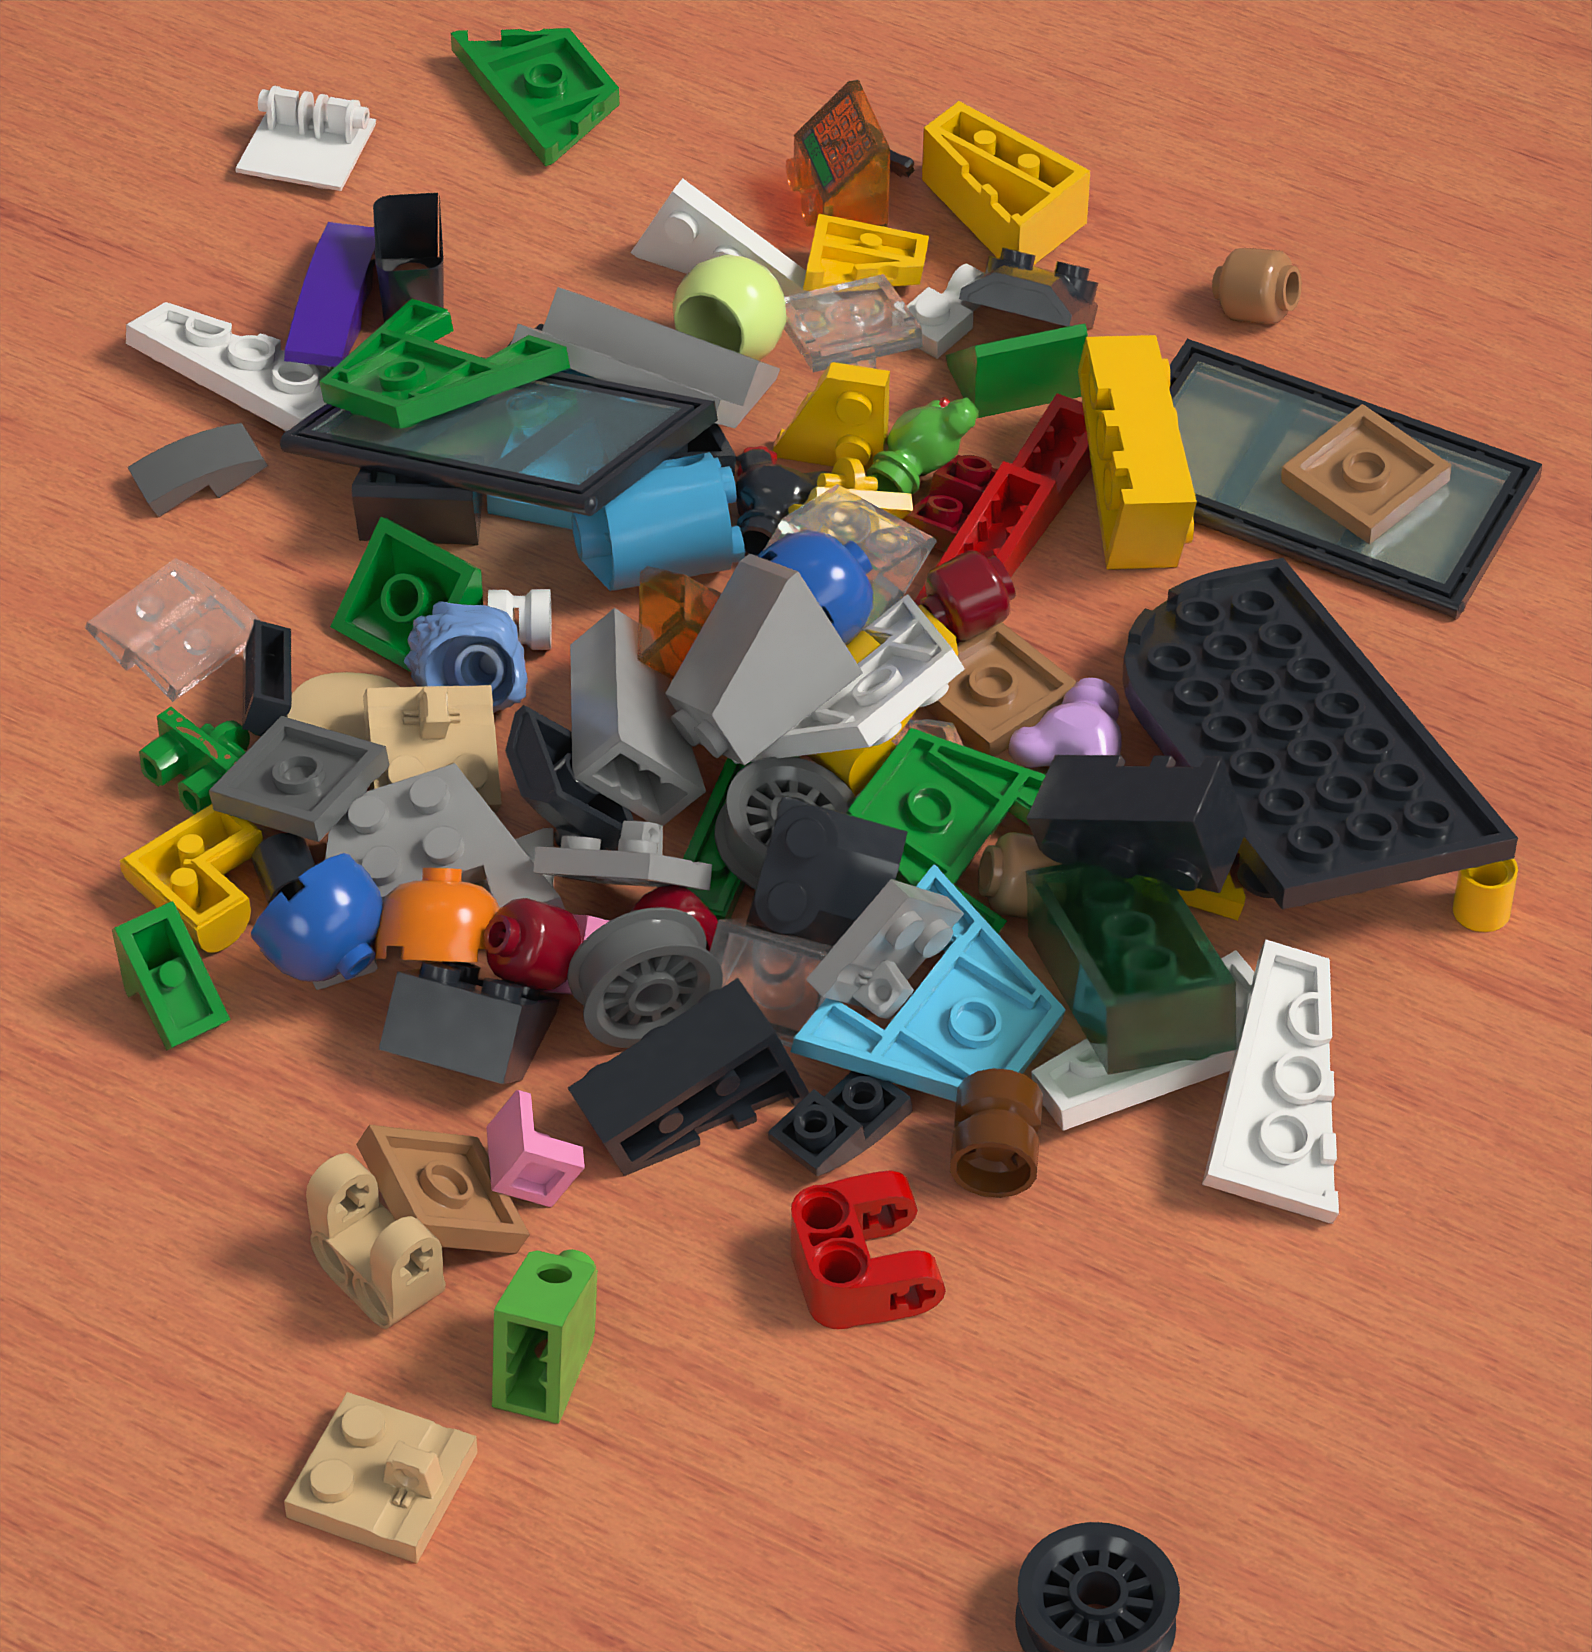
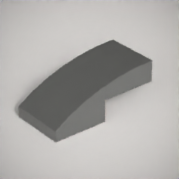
M242 423L205 430L182 438L150 453L127 468L150 507L160 517L208 485L217 497L220 498L268 465Z

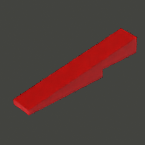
M1056 393L1013 463L1002 462L937 566L968 550L981 552L986 557L996 556L1002 562L1010 577L1013 576L1092 468L1082 402ZM925 585L914 600L917 606L920 605L921 599L927 597Z

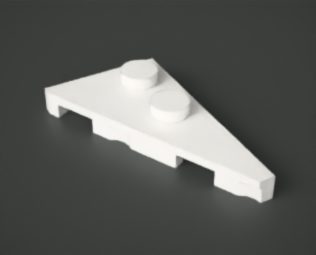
M683 178L671 192L631 251V254L639 259L686 274L698 263L714 257L730 254L749 258L766 267L777 279L784 294L785 306L824 319H828L842 300V297L832 290L812 292L803 290L806 270Z

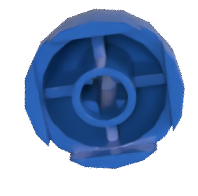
M806 530L790 533L757 555L760 558L800 573L845 645H848L863 630L873 609V590L866 576L873 568L866 554L855 542L849 540L842 545L830 534Z
M343 853L322 861L299 876V880L305 887L289 901L282 892L277 895L258 917L251 931V937L260 947L263 955L282 973L298 980L307 982L326 981L339 974H342L345 979H351L366 969L376 956L371 947L380 926L383 910L380 890L364 867L357 864L350 854Z

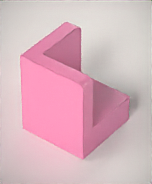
M516 1090L486 1127L492 1191L552 1207L585 1168L582 1146L557 1140L547 1134L534 1131L530 1093Z

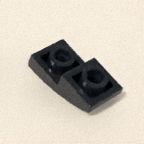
M851 1071L825 1096L813 1089L767 1132L768 1139L818 1177L860 1155L900 1124L913 1112L911 1097L890 1081Z

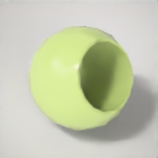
M730 254L698 263L678 286L672 303L676 330L759 361L775 348L782 336L787 321L784 294L777 279L766 267L754 260Z

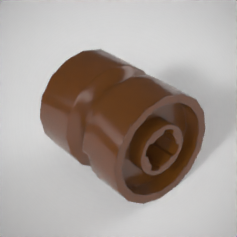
M992 1068L976 1071L965 1077L957 1087L950 1173L955 1182L965 1190L984 1197L1002 1198L1020 1194L1029 1189L1037 1179L1040 1142L1037 1133L1041 1129L1043 1093L1038 1084L1028 1076L1009 1069Z

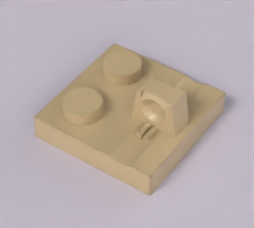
M491 685L366 688L363 695L366 741L386 746L390 764L388 769L370 784V790L455 763L494 813H498L502 802Z
M347 1392L284 1501L286 1518L418 1563L478 1453L477 1438L472 1434L443 1427L431 1420Z

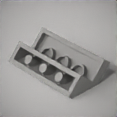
M557 287L542 331L518 324L511 342L513 344L527 335H531L566 346L570 369L599 380L715 401L718 417L715 423L734 429L776 381L780 368L560 287Z

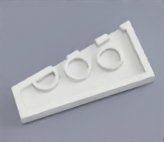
M168 302L159 305L126 324L127 345L236 403L241 408L247 409L280 427L285 432L327 404L323 401L319 381L335 367L284 361V351L280 350L281 340L261 333L258 336H238L232 334L231 323Z
M1265 940L1259 952L1202 1185L1333 1224L1339 1214L1338 1191H1335L1334 1164L1337 1160L1336 1133L1332 1131L1331 1101L1335 1094L1334 1071H1330L1329 1042L1332 1039L1329 958Z
M1235 950L1219 960V970L1202 980L1194 974L1174 986L1173 998L1154 1009H1150L1144 1004L1125 1015V1026L1109 1036L1095 1033L1032 1071V1080L1038 1084L1043 1093L1044 1107L1064 1131L1230 1071L1254 971Z

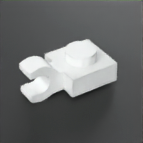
M966 263L954 272L946 290L942 294L930 287L926 288L893 317V335L938 359L973 328V311L980 304L960 300L959 297L961 288L984 276V272Z

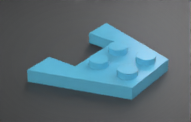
M934 864L916 887L947 896L964 913L952 927L953 935L949 943L942 949L945 951L942 958L885 1030L843 1003L826 998L794 1037L790 1052L956 1102L957 1087L965 1077L976 1071L996 1068L1009 1069L1023 1074L1061 1024L1066 1009Z

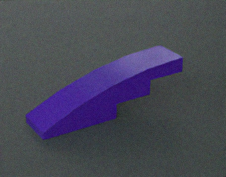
M333 222L327 223L304 279L284 350V361L336 367L348 356L361 331L362 307L372 290L373 267L376 263L374 227Z

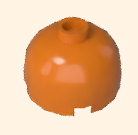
M422 868V881L399 884L386 895L383 901L380 926L373 943V950L376 953L375 958L386 959L387 946H401L402 960L478 962V949H486L484 944L486 927L500 907L496 899L484 887L469 882H462V869Z

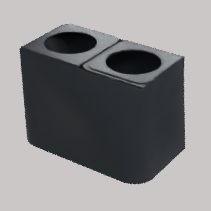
M438 193L386 195L378 198L373 204L375 258L384 323L412 298L444 308V256L440 195L439 257ZM405 263H420L429 268L393 271L396 267Z

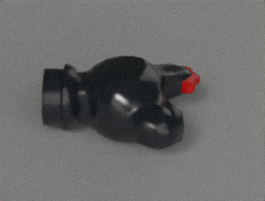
M766 446L747 447L744 449L743 454L736 457V465L738 467L736 504L738 514L740 515L736 526H739L743 537L745 556L748 554L757 556L779 539L804 528L805 526L790 525L788 508L793 504L804 505L808 500L811 490L818 487L817 479L820 473L831 474V472L814 471L802 473L796 469L776 464L777 453L768 450Z

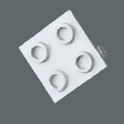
M272 86L270 90L262 89L258 98V110L266 113L237 164L236 173L303 184L320 189L342 191L376 125V119L369 118V108L361 107L359 100L329 98L328 95L320 94L314 106L312 92L304 91L299 100V91L283 89L280 86Z

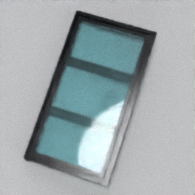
M1188 338L1170 364L1169 390L1173 406L1177 411L1178 427L1197 500L1193 513L1194 523L1456 619L1464 612L1466 604L1541 478L1542 464ZM1361 404L1451 464L1450 481L1370 545L1281 483L1282 466Z
M557 372L403 429L392 428L388 424L365 416L354 415L350 411L326 404L285 432L281 437L280 446L282 451L286 453L592 516L718 420L715 401Z

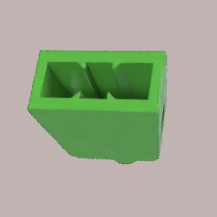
M573 1249L564 1250L559 1255L537 1250L529 1252L494 1309L492 1407L559 1424L595 1334L598 1270L594 1261L587 1254ZM548 1339L540 1358H538L534 1352L536 1346L541 1341Z

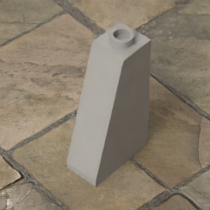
M614 608L570 645L572 769L577 780L645 820L664 826L705 793L706 790L692 746L682 737L671 720V716L677 711L665 695L671 680L656 634Z

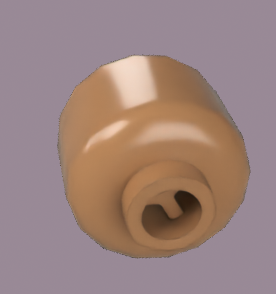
M1238 248L1227 256L1223 266L1216 268L1212 280V291L1215 299L1220 300L1223 312L1233 321L1264 324L1279 323L1287 315L1288 311H1293L1297 307L1301 295V274L1299 269L1292 265L1290 258L1283 251Z
M1010 832L1001 836L995 846H987L983 851L978 869L979 893L988 898L990 907L997 914L1039 921L1052 918L1060 909L1063 901L1070 902L1073 899L1078 881V871L1075 864L1066 865L1051 860L1039 850L1033 835Z

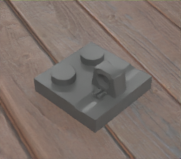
M281 716L209 790L213 810L319 842L346 814L352 802L361 797L367 791L370 784L388 769L390 764L387 749L384 745Z

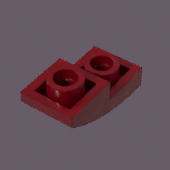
M957 455L950 462L933 473L929 495L914 505L913 511L902 519L900 535L946 552L998 469L993 468L988 460L979 456Z

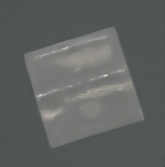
M175 558L86 623L85 629L126 671L136 664L174 702L245 648L254 619H260L219 583L193 566Z

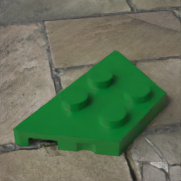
M570 28L542 29L540 31L506 29L501 30V40L469 41L468 30H458L451 33V50L544 166L556 162L620 105L619 87Z

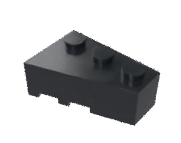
M1121 755L1054 756L1026 818L1037 846L1045 856L1055 862L1066 865L1080 862L1103 867L1119 877L1132 878L1135 875L1161 880L1171 887L1182 891H1194L1197 888L1215 893L1221 892L1247 831V826L1222 756H1205L1200 767H1174L1176 761L1172 756H1154L1150 766H1124L1126 761Z
M739 978L731 981L721 989L707 993L696 1005L667 1024L653 1028L639 1042L608 1062L594 1066L582 1079L568 1087V1090L624 1176L699 1146L700 1137L698 1134L731 1120L737 1129L757 1122V1115L754 1111L787 1097L796 1106L809 1094L776 1031Z

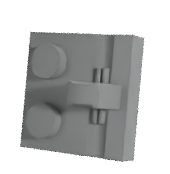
M623 821L618 851L600 850L601 839L577 836H562L561 848L537 846L535 848L533 873L596 884L645 887L675 885L687 889L710 890L712 864L692 862L691 860L662 855L663 826L652 822Z
M891 879L806 980L824 998L864 1007L878 1017L890 1019L914 991L907 979L910 978L926 958L936 955L949 943L953 935L952 927L964 913L947 896Z

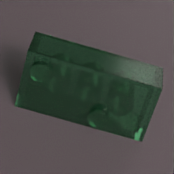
M1080 862L1026 871L1028 937L1108 1075L1182 1060H1202L1212 1054L1237 1050L1236 981L1176 888L1171 887L1164 881L1135 875L1132 878L1119 877L1103 867Z

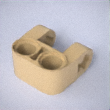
M348 1153L338 1154L328 1159L315 1171L307 1185L306 1191L308 1215L312 1231L310 1239L312 1250L328 1276L372 1321L381 1328L387 1329L445 1291L446 1284L443 1276V1257L440 1241L415 1217H402L395 1221L392 1214L379 1203L378 1184L375 1177L353 1155Z

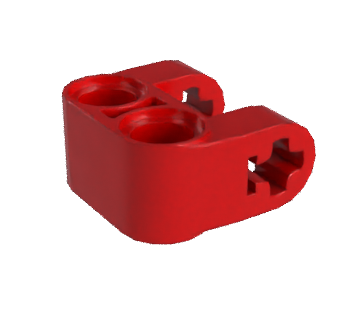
M889 1170L853 1176L823 1185L807 1187L795 1196L791 1204V1257L808 1310L813 1319L822 1326L831 1329H848L858 1325L912 1317L931 1310L944 1298L946 1292L944 1282L935 1257L929 1252L912 1250L870 1258L865 1240L900 1232L908 1227L916 1218L918 1212L917 1205L908 1179L902 1173Z

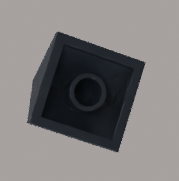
M464 461L485 466V461ZM362 468L359 470L352 483V501L359 541H370L380 517H383L431 543L479 545L482 493Z

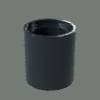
M280 833L268 837L255 848L252 854V863L268 905L281 892L289 901L305 887L298 877L315 866L305 839L290 833Z

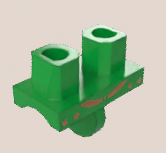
M169 707L157 715L159 736L139 751L141 771L147 779L158 787L163 786L179 774L186 777L177 784L179 799L184 807L195 815L212 804L209 790L247 752L250 744V734L248 730L242 729V725L234 720L221 723L216 728L210 723H206L199 728L173 707Z

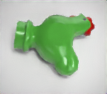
M946 397L931 401L926 406L904 412L894 423L887 437L888 450L877 453L873 457V464L866 472L867 476L877 479V491L916 493L919 490L920 476H925L940 469L958 454L961 438L969 429L975 426L979 413L978 409L968 398L950 402Z

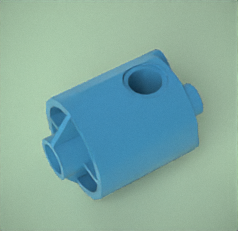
M710 452L665 460L594 515L586 516L572 513L573 537L580 560L609 591L669 581L672 578L674 580L680 579V577L686 578L730 570L732 563L740 562L745 558L744 542L739 526L731 527L728 503L736 502L737 498L735 480L730 466L721 467L719 459L713 458ZM596 472L589 473L588 478Z

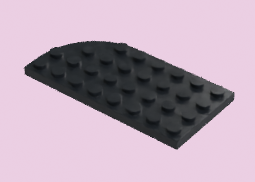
M1284 558L1231 567L1189 579L1169 589L1167 601L1157 606L1154 610L1145 608L1135 620L1128 635L1122 678L1125 696L1131 710L1165 756L1173 757L1176 761L1174 767H1200L1205 756L1223 757L1247 826V831L1238 853L1282 910L1514 859L1518 841L1515 833Z

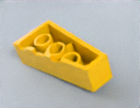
M1156 335L1086 337L1078 375L1106 569L1178 567L1184 544L1192 543L1193 513L1197 500L1178 427L1177 411L1173 406L1169 390V361L1167 358L1161 357Z

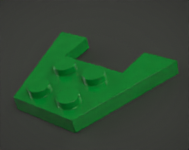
M412 298L323 377L319 384L324 403L350 411L354 415L365 416L388 424L392 428L403 429L412 427L434 416L570 368L567 347L527 335L486 359L435 343L436 340L454 331L450 312H448V309Z
M910 728L847 810L846 814L907 831L901 862L895 880L916 887L935 864L999 935L1007 920L955 884L1008 812L1029 826L1026 818L1046 775Z

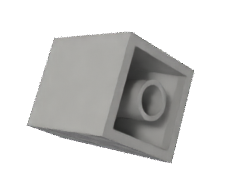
M748 554L737 565L665 695L677 711L671 716V720L678 732L690 745L695 747L699 743L705 746L716 758L724 755L740 764L746 765L863 674L800 573L758 556Z

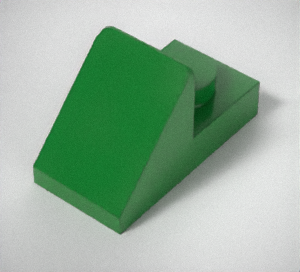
M173 901L112 929L125 992L128 998L139 993L166 1051L231 1020Z

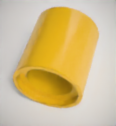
M1515 859L1458 871L1453 901V914L1461 925L1477 932H1492L1507 924L1511 915L1518 874V865Z

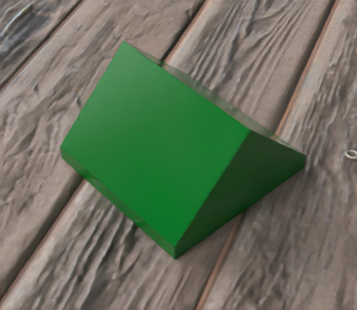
M1084 323L976 345L945 356L947 366L963 398H968L974 403L979 411L977 418L1049 404L1056 393L1072 399L1082 397L1078 368L1088 333Z
M380 517L330 627L411 672L404 663V659L410 652L407 639L413 629L414 620L420 616L432 615L433 605L438 602L483 605L481 569L391 520Z

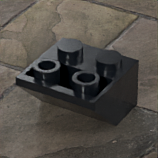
M422 961L420 969L397 972L379 1050L501 1084L523 1080L557 1013L560 1000L541 995L539 990L504 980L479 978L481 967L471 963Z

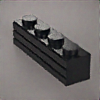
M254 619L243 650L242 729L261 737L281 716L288 718L292 707L291 629Z

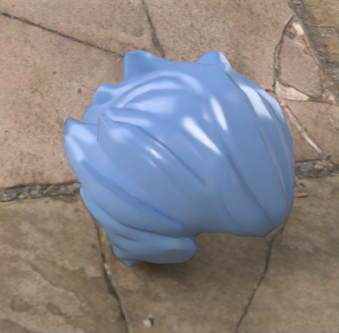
M438 602L433 605L432 615L420 616L414 620L413 629L407 639L410 652L405 657L404 663L411 670V677L417 687L491 685L493 713L505 710L516 703H521L522 699L526 697L528 678L525 668L524 648L518 640L517 626L507 612L486 605Z

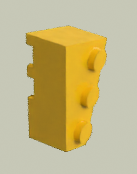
M960 101L924 127L922 180L997 258H1000L1002 248H1008L1036 255L1035 265L1087 223L1090 170Z

